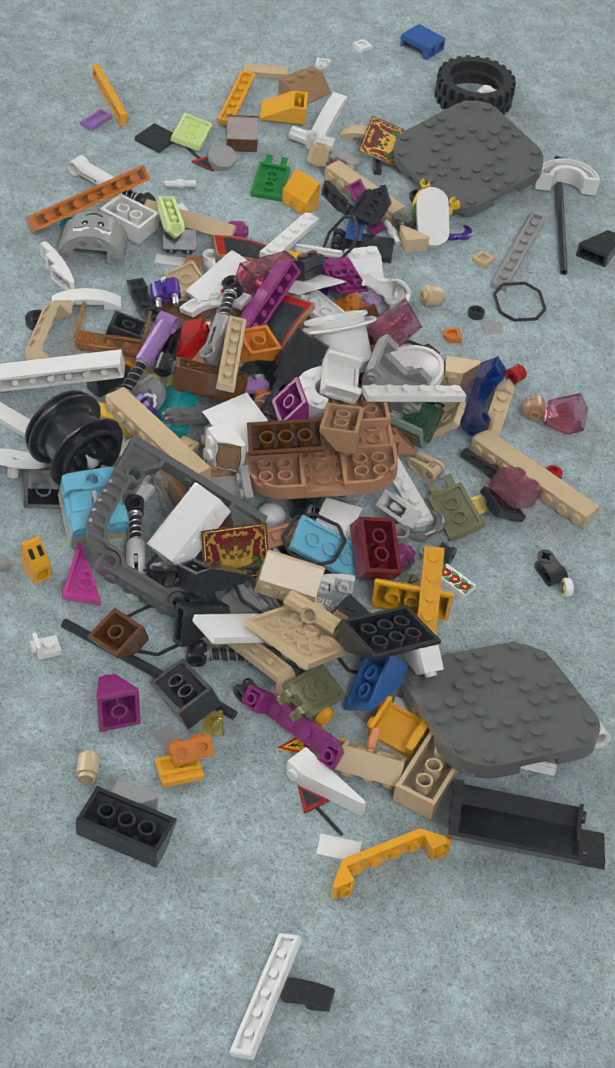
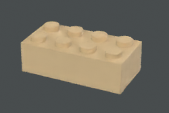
M431 731L397 782L393 795V801L430 820L459 774V771L451 767L443 759L433 744L435 737Z

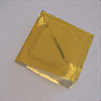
M223 710L209 714L201 720L203 736L210 734V736H224Z

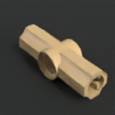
M291 590L285 597L284 606L300 615L304 623L314 624L332 636L338 633L341 619L325 610L322 603L312 602L294 590Z

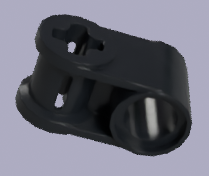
M543 549L538 552V561L535 562L534 569L548 587L561 583L563 578H568L565 567L561 565L550 550Z

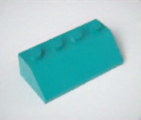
M171 385L165 387V400L155 416L179 438L183 435L187 437L190 425L174 426L173 423L166 424L161 413L168 408L197 406L199 396L186 390L185 392L176 391Z

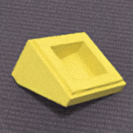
M482 494L470 498L479 514L488 512Z

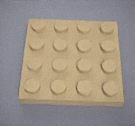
M285 606L249 617L244 624L253 634L264 639L268 645L275 647L284 657L290 658L299 668L309 670L350 654L336 641L337 634L332 636L314 624L304 623L300 615Z

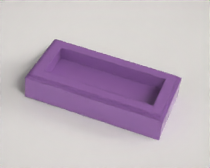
M100 108L81 120L80 125L93 131L111 120L112 114Z

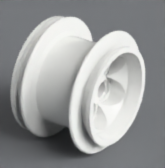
M367 310L347 311L307 320L304 322V325L308 327L302 330L329 345L328 351H338L363 359V363L359 368V373L365 372L373 353L370 349L366 325L375 322L377 318L374 316L365 317L364 315L368 314Z

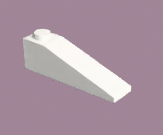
M307 747L287 761L286 773L291 781H296L301 787L329 799L360 816L364 814L366 801L331 769L317 760V756Z

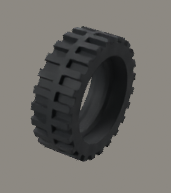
M466 55V57L457 56L456 59L450 58L448 62L445 61L439 67L434 97L437 104H441L440 107L442 109H448L465 100L490 103L505 115V112L508 113L512 106L516 87L515 76L512 75L510 69H506L507 66L504 64L500 65L498 61H492L488 57L480 58L477 55L476 57H471L470 55ZM475 83L483 86L488 85L496 91L488 93L471 92L460 88L457 84Z

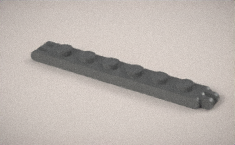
M216 405L168 408L161 413V416L166 424L173 423L174 426L209 424V420L202 411Z

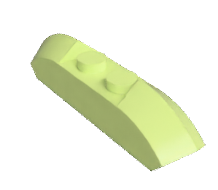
M158 196V211L164 230L175 239L185 231L175 197Z

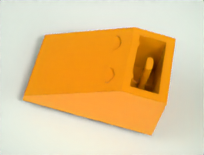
M290 91L263 100L260 120L305 125L308 92Z

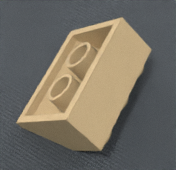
M268 549L257 573L254 592L284 601L289 592L294 590L314 602L325 567Z
M346 740L342 745L344 754L336 770H339L343 776L352 777L356 775L361 777L360 780L373 783V781L382 783V787L394 789L403 775L408 757L375 748V750L369 749L364 744Z

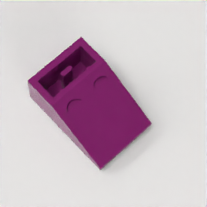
M349 257L324 259V273L322 275L346 281L325 287L326 289L338 295L369 291L367 286H362L363 280Z

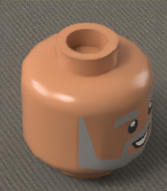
M537 394L526 396L522 402L523 415L530 420L542 418L546 411L544 398Z

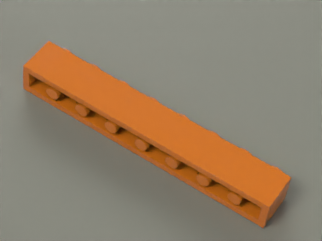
M143 164L25 217L30 231L33 233L150 180V177Z

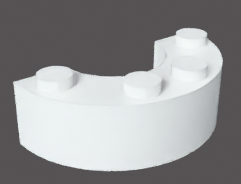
M553 159L543 164L542 173L536 181L535 189L550 191L553 185L557 182H562L575 186L581 194L596 195L600 178L596 171L585 163L572 159Z
M322 366L309 369L299 377L309 405V419L323 418L329 398L320 395Z

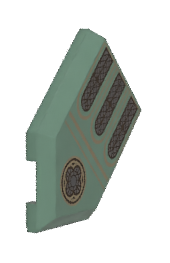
M390 415L391 427H396L414 446L422 449L425 445L423 429Z

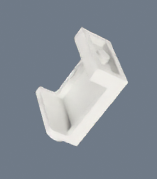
M329 350L323 359L320 395L355 404L361 395V388H358L359 368L363 363V359Z

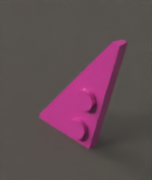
M78 543L63 589L62 599L100 606L101 598L96 589V582L93 579V573L87 561L85 549L82 547V544Z

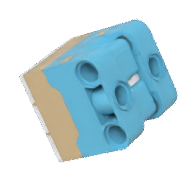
M114 467L73 472L61 477L58 496L69 547L77 546L78 543L82 545L89 544L86 539L88 514L108 481ZM122 498L113 512L108 525L109 540L125 538L130 524L127 509L123 505Z

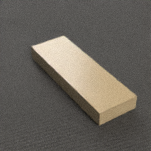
M244 63L243 71L256 73V77L283 79L287 77L288 67Z

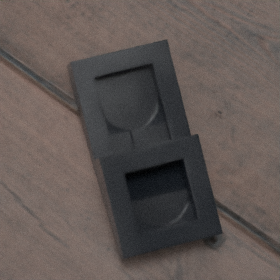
M287 977L280 998L285 1003L305 1004L308 1010L329 1012L335 995V989L317 982Z

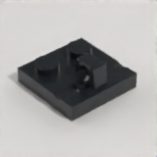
M483 486L479 491L485 497L487 507L497 518L523 522L526 518L509 492Z

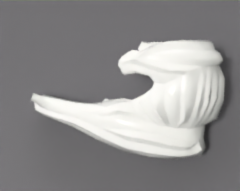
M368 271L364 272L362 286H367L378 295H382L387 304L402 306L409 302L411 289L401 279L389 280L387 278L374 277Z

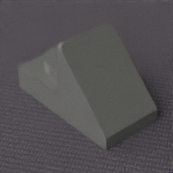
M399 212L395 213L394 218L397 221L395 228L398 235L401 225L411 229L416 227L417 224L411 217Z

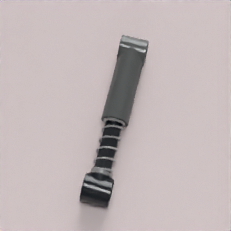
M200 639L186 647V662L191 667H202L206 664V661L210 662L211 660L212 662L214 660H220V662L228 660L229 663L231 661H237V663L245 661V663L248 662L249 666H254L234 649H228L227 646L224 649L219 648V646L212 648ZM265 646L292 668H299L294 661L284 657L275 647Z

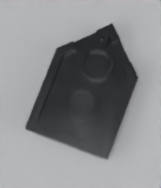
M386 184L376 189L364 190L348 215H355L358 222L375 228L392 204Z

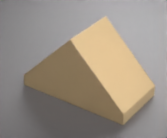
M400 226L399 238L404 252L425 251L428 249L430 236L407 226Z

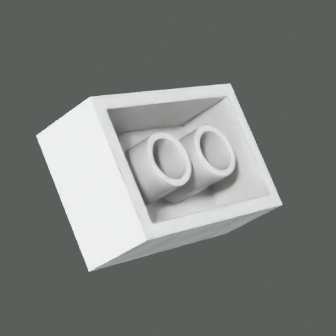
M121 193L100 208V213L113 217L116 223L123 226L128 239L137 244H140L159 229V212Z

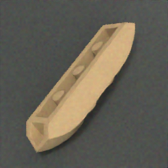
M510 379L498 384L483 430L487 428L499 437L516 390Z

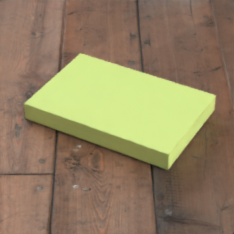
M184 113L170 141L200 151L212 128V123Z

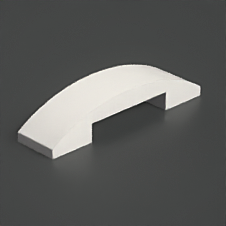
M79 288L66 290L52 296V301L72 300L74 302L73 305H104V309L121 310V296L105 290Z

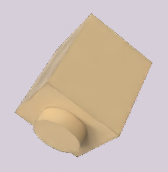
M312 141L307 155L310 165L325 167L330 148L327 144Z

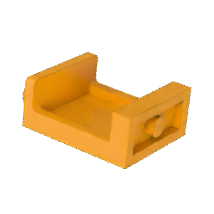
M388 696L385 701L383 700L378 705L376 716H371L366 725L368 736L372 728L380 729L377 742L412 759L430 730L421 717L415 716L408 710L392 702L393 697Z

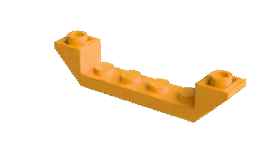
M419 828L342 859L331 897L334 900L339 897L345 898L349 896L354 888L355 879L353 876L360 874L364 869L369 867L376 868L384 861L389 859L396 860L404 853L409 851L411 853L416 852L420 847L423 848L430 860L444 858L450 851L452 840L447 839L446 836Z

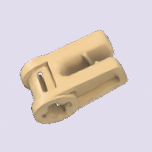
M421 451L416 453L415 458L410 457L407 462L408 468L422 476L429 483L434 481L436 476L442 475L445 472V466L440 460Z

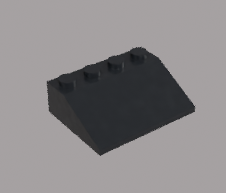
M407 605L341 620L336 641L347 652L372 660L441 644V639Z

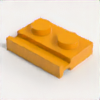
M171 755L155 758V766L162 783V788L201 781L205 778L200 759L174 766Z

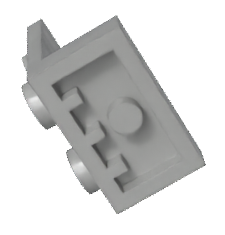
M240 465L239 472L235 476L211 477L213 483L252 506L254 496L248 465Z

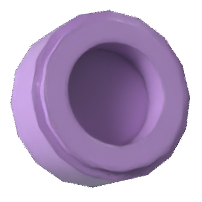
M369 293L365 296L364 303L366 306L375 304L376 307H379L381 298L377 294Z

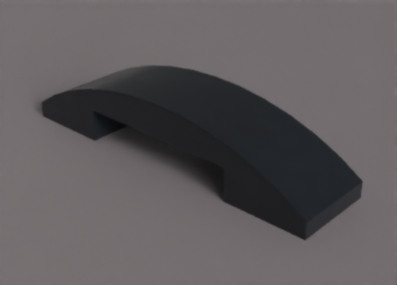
M144 279L127 280L131 299L140 317L144 321L156 320L161 310L152 302Z

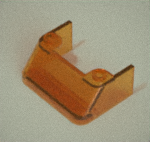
M82 301L74 335V345L80 350L92 352L122 350L123 356L136 357L152 331V311H148L143 339H135L86 331V302Z

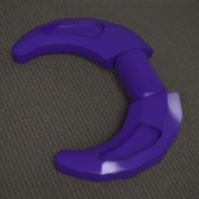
M464 224L465 231L463 233H449L447 240L469 239L473 233L472 229Z

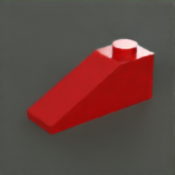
M202 317L183 322L176 352L177 357L192 360L206 343L210 328Z

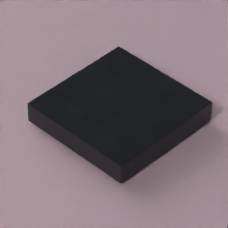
M155 123L135 136L136 142L157 153L162 152L174 143L170 141L173 132Z

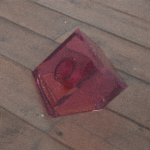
M582 393L549 399L543 420L544 425L565 434L584 431L588 407Z

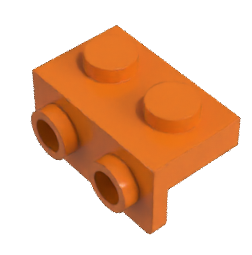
M202 733L190 736V739L182 741V739L173 740L164 749L166 756L171 755L174 766L213 756L215 751L210 734L202 736Z

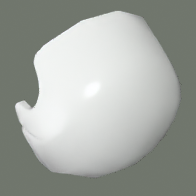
M266 503L259 508L260 512L268 516L265 521L267 522V529L283 525L285 522L286 514L284 509L278 504Z

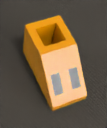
M36 536L21 543L22 570L32 583L36 584L50 578L51 563L41 538Z

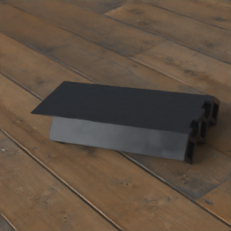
M455 780L450 804L451 811L447 839L605 870L604 833L581 829V824H585L587 811H583L584 804L580 803L576 807L464 784L465 780Z

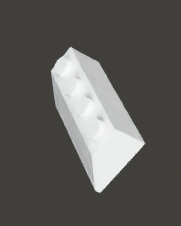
M195 482L147 544L168 566H176V564L194 559L202 549L201 531L218 529L231 511L219 498Z

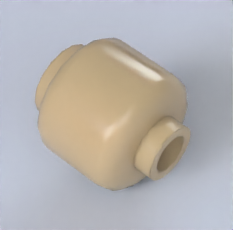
M425 285L419 292V299L424 306L437 307L444 301L445 292L439 285Z

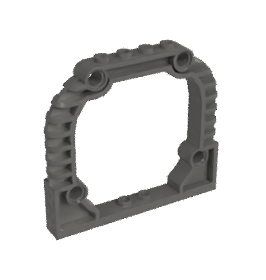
M134 435L88 514L86 539L89 543L90 551L96 559L95 570L99 575L103 576L107 582L121 587L125 593L138 597L142 603L155 607L159 613L175 617L176 607L173 605V601L176 603L185 602L184 594L189 592L181 587L168 589L125 563L122 551L109 541L108 525L126 489L133 490L137 488L145 476L156 474L161 469L178 479L184 486L192 487L196 482L219 498L231 511L224 520L226 528L265 523L268 516L147 441ZM129 475H133L136 480L131 479ZM103 560L108 561L111 567L106 566ZM230 586L224 591H215L217 601L227 594Z

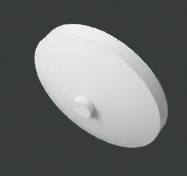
M407 345L398 347L397 351L390 352L408 371L422 367L432 377L430 386L440 385L444 378V363L436 351L425 346Z

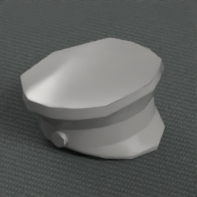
M224 144L212 146L207 155L208 163L217 171H228L237 161L235 151Z

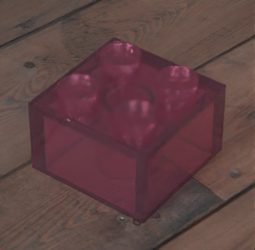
M520 467L499 468L488 485L514 509L531 508L543 492V489L539 486L540 484L535 479L529 478L526 475V471Z

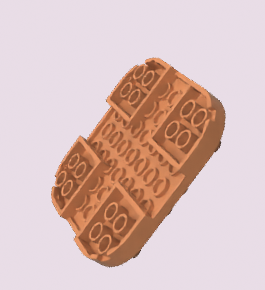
M271 392L254 397V403L259 409ZM362 392L355 404L326 397L329 398L328 403L364 407L362 430L356 454H345L341 451H336L326 438V451L261 456H249V452H246L245 465H248L252 489L263 496L280 500L375 494L377 491L386 488L394 481L398 470V455L396 444L393 440L391 417L387 402H367ZM263 414V415L267 418L268 421H277V420H275V419H273V418H271V417H269V416Z

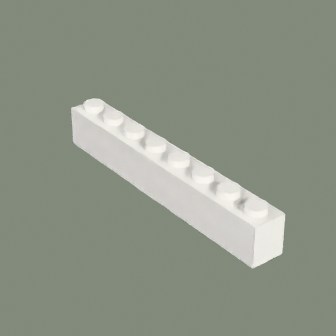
M112 350L0 364V392L124 378L125 360L122 350Z

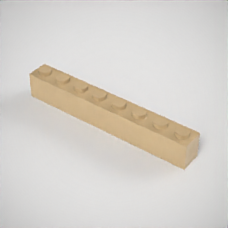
M125 387L105 395L106 411L109 414L111 413L117 422L121 423L130 434L137 435L211 481V467Z
M485 428L472 438L470 451L489 463L496 464L500 470L509 474L510 479L517 485L522 486L530 494L542 500L544 504L552 507L574 525L584 529L597 518L599 505L489 429Z

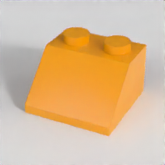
M296 169L283 188L282 202L302 215L305 212L312 213L318 209L321 183Z

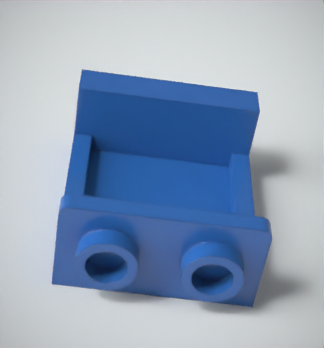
M418 24L401 35L400 46L403 47L409 43L422 50V58L428 60L444 50L446 38Z

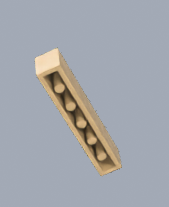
M340 160L325 168L324 179L326 181L330 180L338 190H341L350 198L352 196L347 185L360 178L366 189L379 188ZM389 195L392 204L382 217V220H389L392 225L397 222L394 218L395 213L405 214L406 206Z

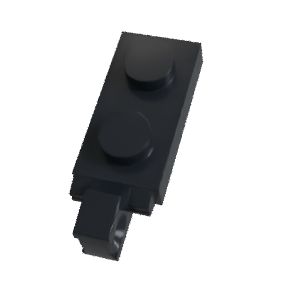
M330 180L324 181L321 195L338 212L340 211L347 215L353 207L352 204L348 203L346 197Z

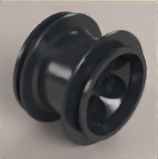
M81 390L66 391L48 400L33 415L25 432V445L31 456L40 463H51V477L59 486L61 484V477L65 474L99 469L101 465L112 467L119 457L123 441V430L120 424L110 418H101V408L98 401Z

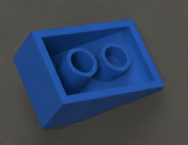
M395 655L377 660L364 657L343 709L346 711L373 710L402 683L408 665Z

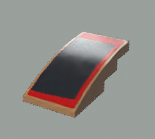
M229 235L212 236L216 261H220L233 250L256 265V271L271 272L277 263V260L273 263L259 257L260 251L267 246L264 243Z
M289 294L284 296L266 323L282 348L298 328L302 329L305 326L304 322L315 309V304Z

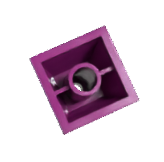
M117 674L100 676L96 693L99 732L141 724L138 688Z

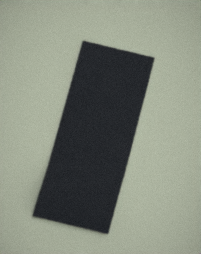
M255 360L244 362L240 371L247 372V374H264L267 367L273 361Z

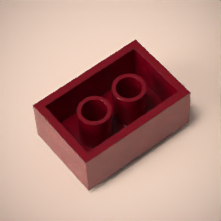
M359 516L350 524L356 580H375V578L394 580L399 576L402 571L395 519Z

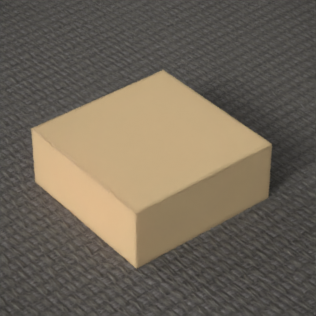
M481 250L472 257L471 262L485 269L494 262L495 257Z

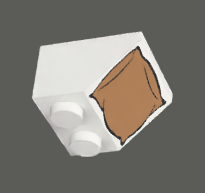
M227 421L207 428L204 450L205 458L214 467L239 472L240 465L245 463L246 444Z

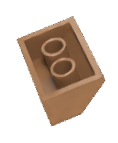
M314 66L305 68L279 81L278 95L290 91L308 92L307 104L331 94L323 73Z
M327 403L319 432L336 451H341L345 454H356L362 430L364 407Z

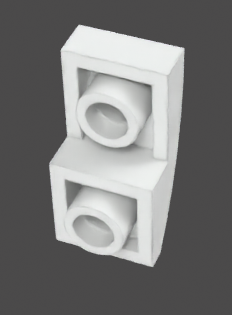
M324 574L318 593L332 595L333 590L353 593L356 576L349 574Z

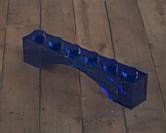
M499 356L480 363L461 420V427L467 432L469 437L486 431L489 428L491 418L484 409L485 403L494 388L504 379L507 370Z

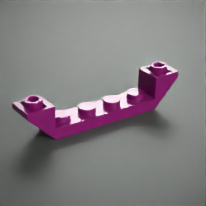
M250 684L241 703L255 713L266 714L319 754L317 760L332 771H335L344 754L340 741L311 719L308 720L305 715L293 722L289 714L294 712L296 708L287 702L280 705L276 699L278 695Z

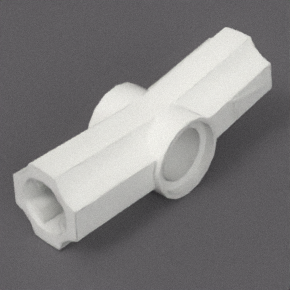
M295 126L289 132L288 138L304 144L307 149H310L311 142L315 141L327 144L330 152L334 151L335 138L319 135V132L316 130L306 131Z

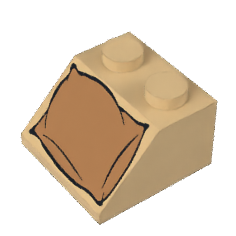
M446 355L444 360V378L440 385H458L463 391L473 386L481 361Z

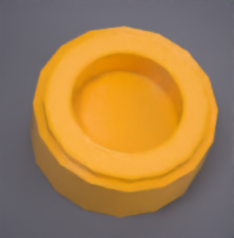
M327 707L317 715L314 721L317 725L323 727L333 719L335 712L330 707Z

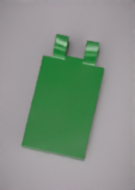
M267 154L265 162L260 161L251 189V196L282 202L283 188L287 184L291 167L287 166V157H282L280 165L272 164L273 155Z

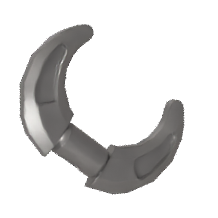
M431 510L430 513L435 517L433 527L423 531V533L422 531L410 529L409 539L421 542L436 533L442 532L445 525L443 515L435 510Z

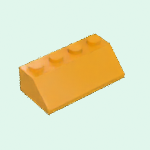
M375 578L371 606L387 610L407 605L418 616L420 585ZM441 589L438 620L448 621L454 597L453 591Z

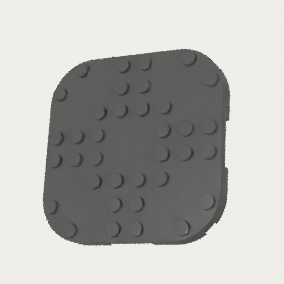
M467 100L401 133L394 143L393 156L395 165L408 179L413 178L420 186L422 179H425L424 185H427L430 181L431 187L442 190L446 194L448 201L452 197H455L457 201L459 200L460 208L453 209L451 215H454V213L463 214V217L479 214L494 206L495 200L516 189L519 192L535 183L541 176L544 160L541 149L490 103Z
M512 641L510 643L441 655L444 669L437 671L436 676L425 678L424 674L416 675L411 666L406 672L403 696L407 705L415 716H421L435 737L433 744L443 759L461 773L464 769L468 773H474V777L491 779L518 774L522 766L554 760L557 765L572 762L591 754L598 741L600 721L595 712L548 653L535 647Z

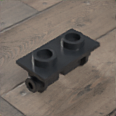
M159 566L143 569L144 572L148 573L149 578L161 585L164 582L165 587L180 586L176 566H168V569Z

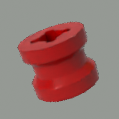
M515 364L512 368L505 371L506 380L510 379L514 385L524 380L527 376V372L521 364Z

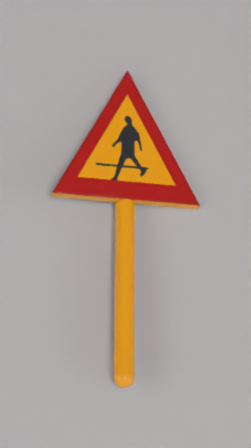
M295 737L280 745L277 749L299 753L305 747L309 749V746ZM341 738L338 740L340 743H344L347 739Z

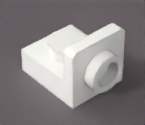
M32 633V641H29L31 653L36 654L37 660L62 655L56 635L38 639L37 633Z

